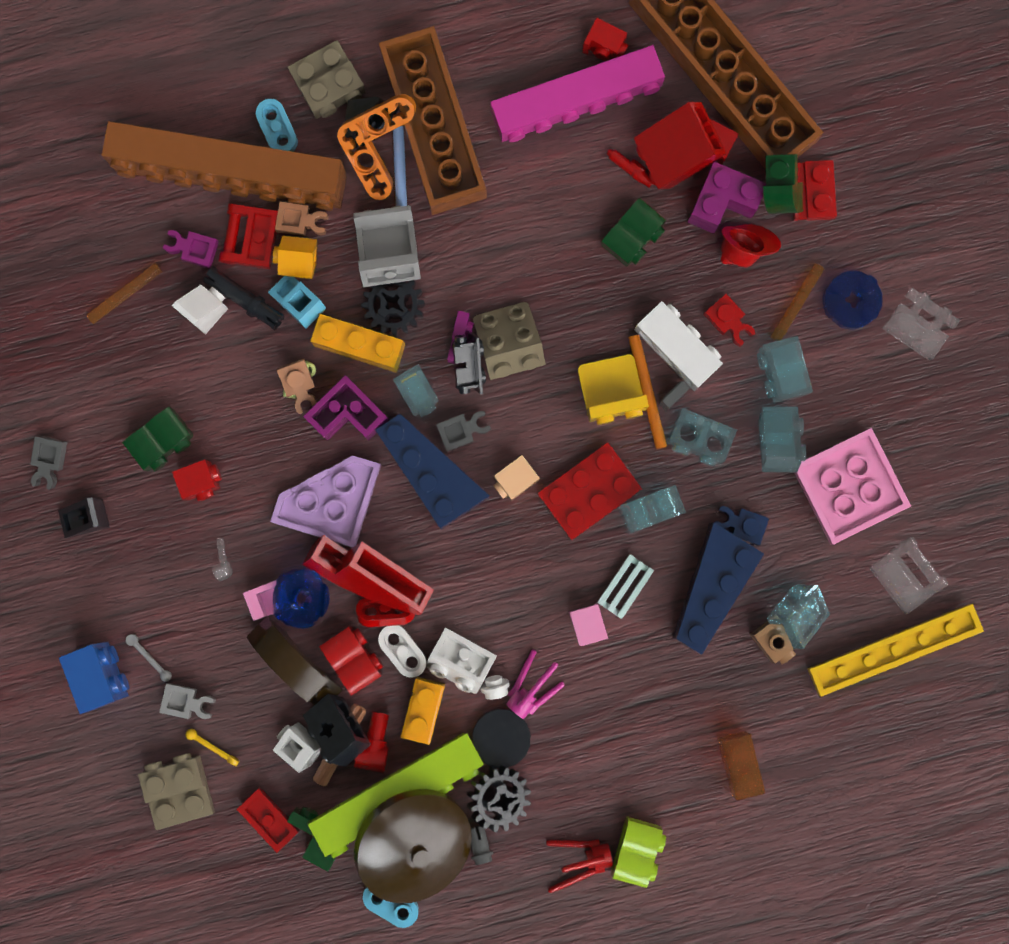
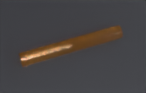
M154 263L86 315L93 324L163 271Z
M816 263L813 265L772 333L771 338L776 342L780 343L823 273L824 268Z

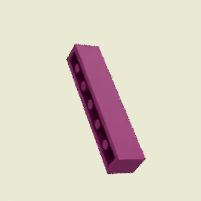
M654 45L491 101L490 111L501 141L509 140V142H516L523 139L527 133L536 131V133L545 132L551 129L553 124L561 121L564 124L571 123L577 120L581 114L602 112L606 109L607 105L616 102L617 105L628 103L633 99V96L642 93L645 96L654 94L662 87L665 75Z

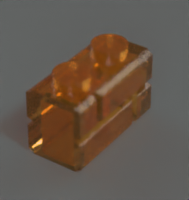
M744 731L717 738L727 779L730 781L729 787L732 797L736 800L764 794L765 789L751 734Z

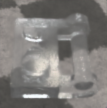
M913 536L904 540L869 567L904 614H909L949 584L944 576H939L916 546L918 542ZM906 552L929 580L930 584L925 588L901 559V556Z

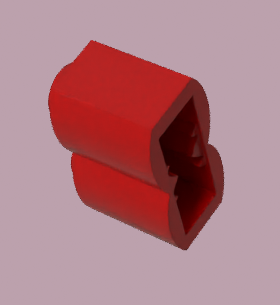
M349 626L319 647L352 696L381 677L383 674L380 669L384 666L375 653L370 655L364 645L368 642L359 628L354 630Z

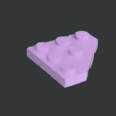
M353 455L341 463L280 493L270 522L317 537L325 535L332 541L346 546H356L381 464Z

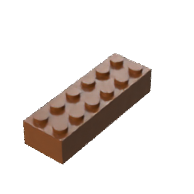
M432 26L380 42L381 56L394 96L406 94L412 97L416 104V112L412 120L404 124V128L432 215L486 199L487 189L435 27ZM399 102V112H402L404 116L407 115L406 112L409 106H402Z

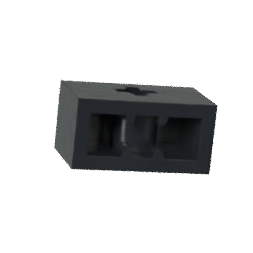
M328 693L302 715L308 725L306 727L308 733L318 742L321 748L320 754L329 764L345 767L371 745L345 699Z

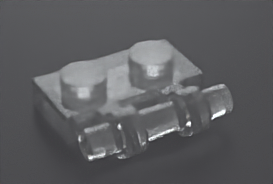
M912 287L905 296L913 302L911 308L909 309L902 303L899 304L882 329L931 361L949 337V335L940 330L942 325L946 324L951 329H954L960 320L951 314L952 311L946 306L940 307L930 300L931 296L924 291L920 293ZM922 309L935 317L932 323L918 315Z

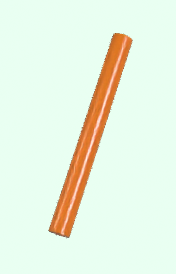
M640 335L628 337L632 355L635 358L642 394L647 396L649 407L646 411L656 449L665 448L667 443Z

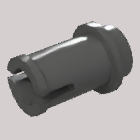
M481 826L472 827L471 849L473 855L471 860H474L475 865L493 861L491 855L494 852L490 851L485 829Z

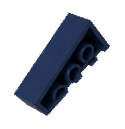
M401 414L376 429V432L441 530L490 498L480 486Z
M715 522L709 523L673 638L702 655L764 556V553Z

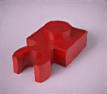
M727 294L703 314L722 335L729 330L732 333L733 342L739 347L744 344L743 340L739 337L741 331L747 332L750 337L755 334L752 326L743 324L740 321L746 314Z

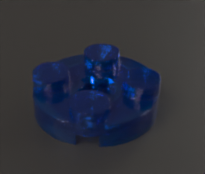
M860 271L841 273L830 282L823 294V308L829 318L831 317L837 323V326L848 330L863 328L876 319L883 303L882 292L875 277ZM851 293H854L860 299V302L856 304V308H852L851 303L845 301V298L849 297Z
M293 569L288 573L279 575L273 592V613L276 619L281 620L287 626L305 629L315 625L316 623L314 622L319 617L325 615L329 606L330 593L327 584L322 582L317 572L308 569ZM301 592L302 595L306 596V600L302 601L299 606L297 596Z

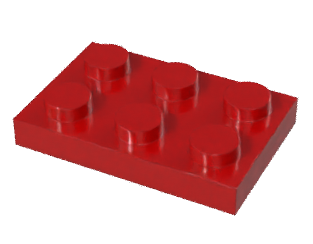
M607 442L537 494L572 541L642 490V488Z

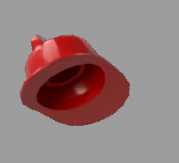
M759 225L726 226L721 230L724 237L721 244V262L723 264L747 268L752 266L761 256L774 254L781 248V241L777 235Z

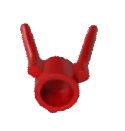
M599 839L592 841H546L547 846L590 848V850L585 851L586 860L561 868L562 872L588 867L589 870L548 889L549 893L561 890L594 874L605 872L606 868L613 867L608 843L600 845Z

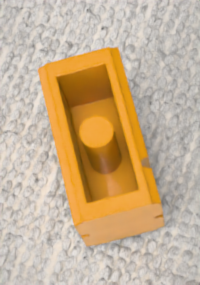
M420 677L415 679L413 694L411 695L401 738L430 745L446 684Z

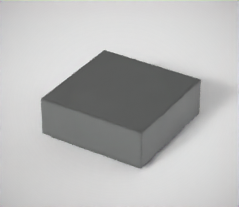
M680 381L661 399L659 405L667 411L690 387L684 381Z

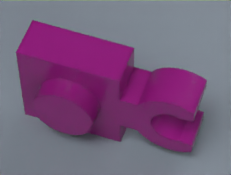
M168 231L167 234L172 238H176L177 243L172 247L164 245L163 249L170 254L182 252L181 259L183 261L211 269L219 243L217 239L190 231L187 239H185L177 231Z
M458 311L452 342L455 341L456 335H466L468 338L467 331L473 332L474 322H469V313ZM451 342L447 360L448 363L455 364L453 358V346Z

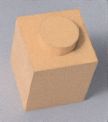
M521 455L494 475V479L497 482L493 486L503 499L508 496L512 501L539 481L540 478L523 455Z

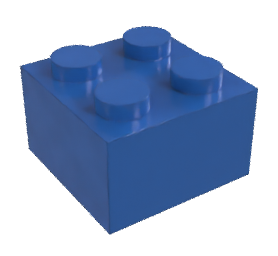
M109 642L91 644L59 657L80 714L96 710L129 696L127 692L130 688L129 682L124 673L120 674L117 662H119L118 653L114 646L109 645Z

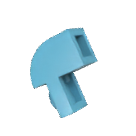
M284 276L268 292L305 329L326 309L321 300L295 277Z

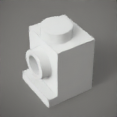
M299 722L293 726L286 725L277 736L279 742L273 749L276 754L298 773L310 767L320 755L321 750L318 742L310 736L307 729Z

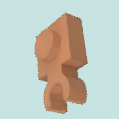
M280 202L275 230L278 233L305 236L307 228L312 229L317 235H325L326 229L317 227L316 222L319 219L328 220L329 216L323 211H317L311 215L309 214L310 208L307 205Z
M304 358L277 368V373L286 396L296 395L295 409L298 414L303 413L300 405L302 401H310L312 407L317 403L315 396L308 393V390L314 388L315 385Z

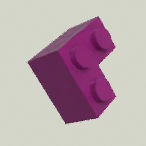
M714 162L687 223L714 234L725 209L751 219L764 195L763 186H766V183Z
M346 375L303 416L326 440H329L346 422L350 421L369 441L377 433L376 429L389 421L387 416Z

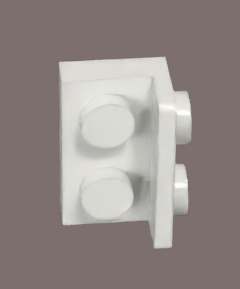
M445 628L428 658L426 667L434 676L442 679L447 678L454 682L460 690L477 694L497 655Z

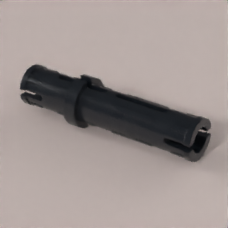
M212 267L206 273L209 278L204 277L203 282L245 309L248 316L258 318L273 330H276L282 322L279 320H284L285 315L265 303L263 297L260 295L256 297L215 267Z

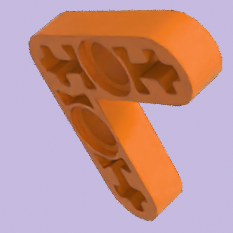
M406 94L396 95L345 121L338 130L337 138L367 193L375 200L386 199L393 189L394 182L372 140L412 120L416 112V104L412 97ZM400 102L402 106L408 105L407 115L404 116L402 112L393 115L392 120L394 122L391 123L389 113L397 109L398 103ZM374 114L382 116L385 122L384 127L381 129L373 128L369 124V117ZM347 128H349L350 131L356 130L358 132L355 139L359 146L362 143L365 144L364 146L359 147L355 152H353L352 150L356 146L355 141L352 137H345V134L348 131ZM362 153L370 154L374 160L371 167L362 166L358 161V156ZM377 168L379 169V171H377L375 176L380 183H386L384 191H382L380 188L375 189L373 187L376 183V179L371 173H373Z

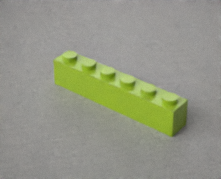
M462 733L308 821L307 824L323 855L327 857L331 854L332 858H335L349 849L347 844L356 840L358 832L367 817L387 799L402 792L416 789H429L446 794L454 789L452 783L462 778L465 782L479 774L478 768L484 764L468 734Z

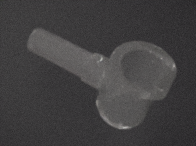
M218 538L217 547L220 564L213 566L212 571L215 578L222 581L229 578L233 570L227 561L224 538Z

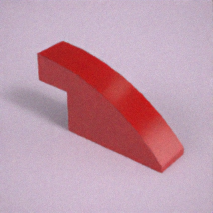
M323 535L314 542L302 563L303 566L352 593L376 603L416 615L423 613L434 589L364 542H360L347 551Z

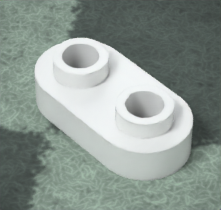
M400 625L386 626L382 629L378 638L379 645L399 672L409 678L422 674L426 668V656L407 631ZM393 633L399 636V642L396 645L389 642V636ZM409 657L417 659L418 664L416 667L411 668L407 665Z

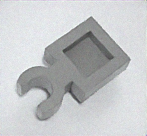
M166 683L159 713L190 719L192 711H194L198 717L209 719L212 717V714L206 713L202 706L204 702L215 703L216 698L213 696L195 698L197 689Z

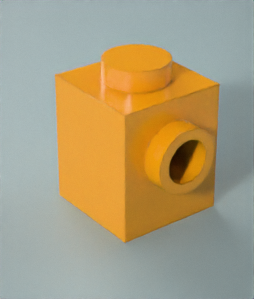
M282 236L279 246H274L273 263L278 264L277 275L312 279L317 265V239Z

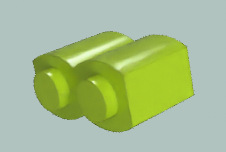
M626 817L611 869L613 879L644 888L648 887L649 881H655L658 871V864L654 863L657 852H663L666 842V835H663L661 826Z

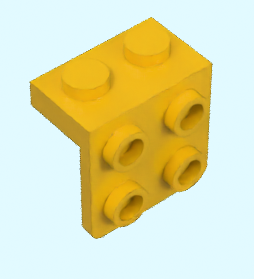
M632 355L614 357L579 366L578 375L589 422L596 421L597 425L614 422V417L625 415L626 419L642 416V411L649 407L647 396L642 394L635 358Z

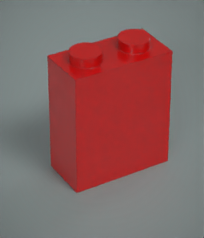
M702 102L686 103L634 137L637 145L636 151L639 157L645 161L650 171L649 178L658 189H670L727 154Z

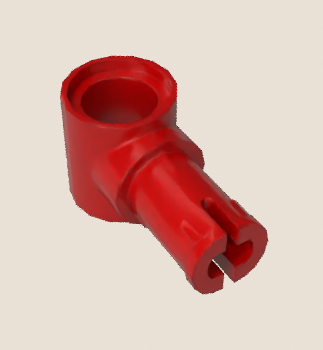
M372 712L367 732V738L371 745L355 758L354 768L384 773L389 747L386 746L387 742L384 741L389 718L388 714Z

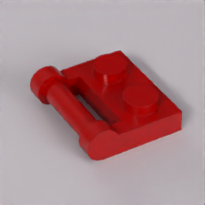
M228 204L227 214H229L224 250L220 252L219 262L270 269L277 233L275 227L278 211ZM241 217H248L242 253L237 254L235 253L240 219Z

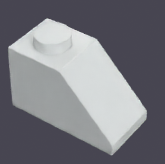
M202 285L176 300L172 305L205 334L228 310L222 303L225 299L222 294L213 287L207 290Z

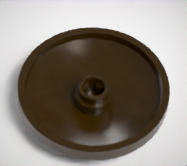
M409 790L387 799L373 810L358 832L354 846V863L359 877L372 894L392 903H413L437 894L457 877L467 861L472 841L468 818L452 798L435 790Z

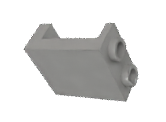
M394 206L380 210H365L353 214L359 253L358 265L363 287L421 279L411 206Z

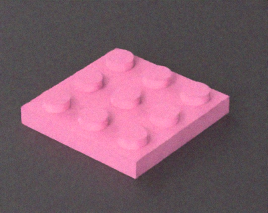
M872 428L792 466L830 545H834L911 507Z

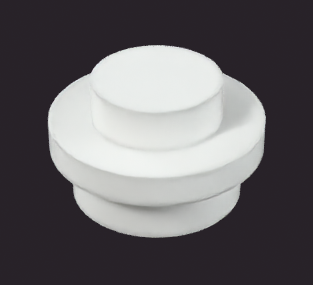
M500 675L487 677L484 680L485 683L480 687L481 692L485 694V698L493 700L506 696L508 694L507 688L510 684L508 679H504Z

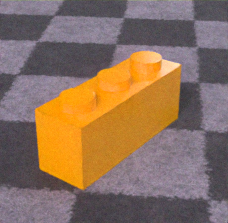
M319 314L310 341L314 347L397 373L405 349V343L401 339Z

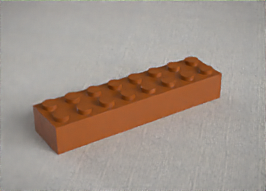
M629 0L628 4L732 130L739 133L738 137L765 169L766 155L797 154L798 158L816 144L824 132L714 0Z
M109 121L101 155L110 164V167L114 168L117 174L122 177L135 178V175L146 176V180L155 183H163V180L174 181L175 185L191 188L192 184L203 186L204 190L210 192H220V189L231 190V194L240 197H248L249 193L259 195V198L265 201L275 202L279 198L288 200V203L315 204L316 208L325 211H333V208L341 209L347 179L346 171L340 159Z

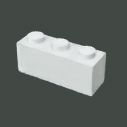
M661 301L636 325L634 330L695 391L723 364L719 360L721 355L711 345L708 347L704 345L699 339L701 337L700 333L692 325L686 326L679 319L681 315L671 304L666 306Z

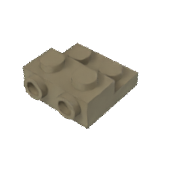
M338 40L288 66L290 74L315 119L321 116L326 118L333 115L338 107L345 103L348 104V100L361 99L362 94L366 93L360 77L351 61L348 60Z
M190 753L173 757L174 763L164 766L162 761L145 765V771L138 774L145 803H149L155 830L215 813L200 755L191 758Z

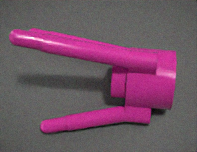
M534 649L531 650L513 688L507 694L510 699L506 705L522 719L529 713L533 715L538 707L565 686L564 682H560L535 701L537 699L534 696L558 667V663L554 662L529 691L524 687L519 691L536 655V650Z

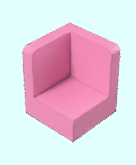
M280 580L272 581L243 593L253 621L290 607Z
M598 604L569 612L580 646L608 639Z

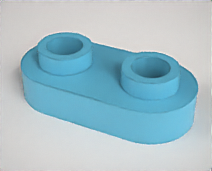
M275 99L263 100L256 108V117L270 148L294 152L298 140L284 107ZM272 112L277 114L274 120L267 119L268 114ZM287 138L288 143L281 146L278 144L280 139Z
M365 888L363 902L367 909L400 928H406L415 923L419 913L417 902L402 904L385 900L375 902L372 898L373 894ZM405 908L408 910L409 915L407 917H400L398 910Z

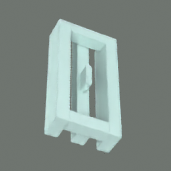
M629 554L597 603L622 619L654 570ZM631 563L634 564L635 568L611 604L607 603V598ZM640 570H643L645 572L619 611L616 609V606Z

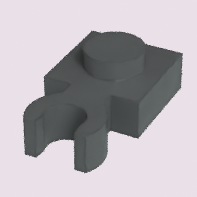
M484 411L476 412L471 420L467 422L464 414L436 424L447 452L474 442L472 433L486 434L491 430L490 425L484 428L477 426V420L486 416Z
M40 435L35 436L30 465L38 466V472L32 476V486H39L43 476L47 479L46 489L51 490L56 487L57 477L54 474V470H63L67 441Z

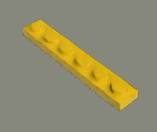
M967 604L807 669L818 696L822 697L982 633L984 630L973 604Z

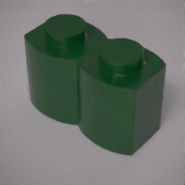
M639 198L605 236L601 246L624 266L628 267L631 262L637 265L647 253L643 248L650 241L655 244L666 231L663 228L666 220Z
M167 407L122 443L144 471L152 469L156 472L168 463L166 458L175 451L179 454L191 445L189 440L194 435L176 411L171 407Z

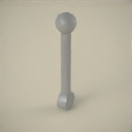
M128 635L126 637L127 645L134 646L160 673L162 681H169L172 677L171 672L164 670L138 643L139 639L136 635Z

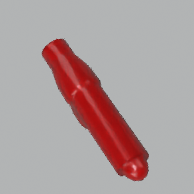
M609 149L607 151L609 159L631 175L637 182L644 184L648 188L653 185L645 171V167L638 161H630L616 149Z

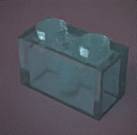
M798 336L767 343L759 348L760 353L757 354L758 364L761 370H765L768 380L764 383L768 398L773 399L774 404L808 396L813 393Z
M762 407L758 419L762 472H798L801 462L806 460V445L801 444L800 436L804 432V420L799 418L798 407Z

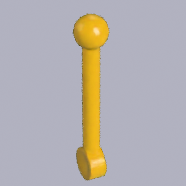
M188 729L185 735L188 740L199 742L226 759L233 766L237 767L239 764V759L227 754L197 735L195 729Z

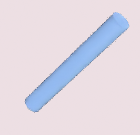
M400 126L393 130L396 206H407L404 126Z

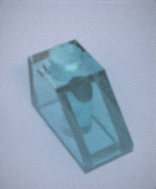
M419 364L393 379L414 416L420 414L423 417L436 409L435 404L439 400Z

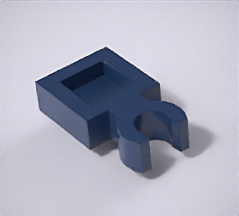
M725 506L719 507L718 511L724 512L727 515V521L725 523L714 521L716 524L724 529L731 527L733 528L732 534L738 538L760 546L769 521L768 517L745 509H740L738 516H736L730 508Z

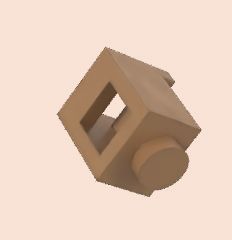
M771 617L749 634L771 663L775 664L779 661L781 664H784L796 655L793 649L798 645L781 624L778 617ZM779 637L782 640V646L776 649L773 646V640Z

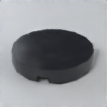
M494 709L486 712L477 721L473 730L472 743L485 764L494 768H500L501 765L508 768L518 764L526 756L530 747L531 734L527 722L509 709Z

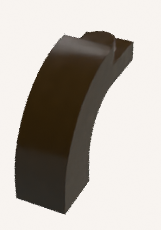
M268 616L246 637L267 665L306 702L310 701L315 705L328 693L337 696L342 691L340 685L306 657L287 632Z

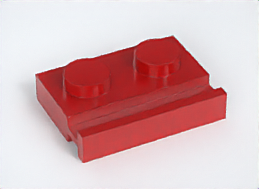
M805 161L804 163H797L798 182H803V212L793 213V221L835 219L837 217L834 161Z

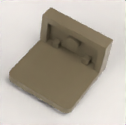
M518 303L482 313L473 318L477 335L483 343L484 359L490 380L546 365L542 342L528 303Z

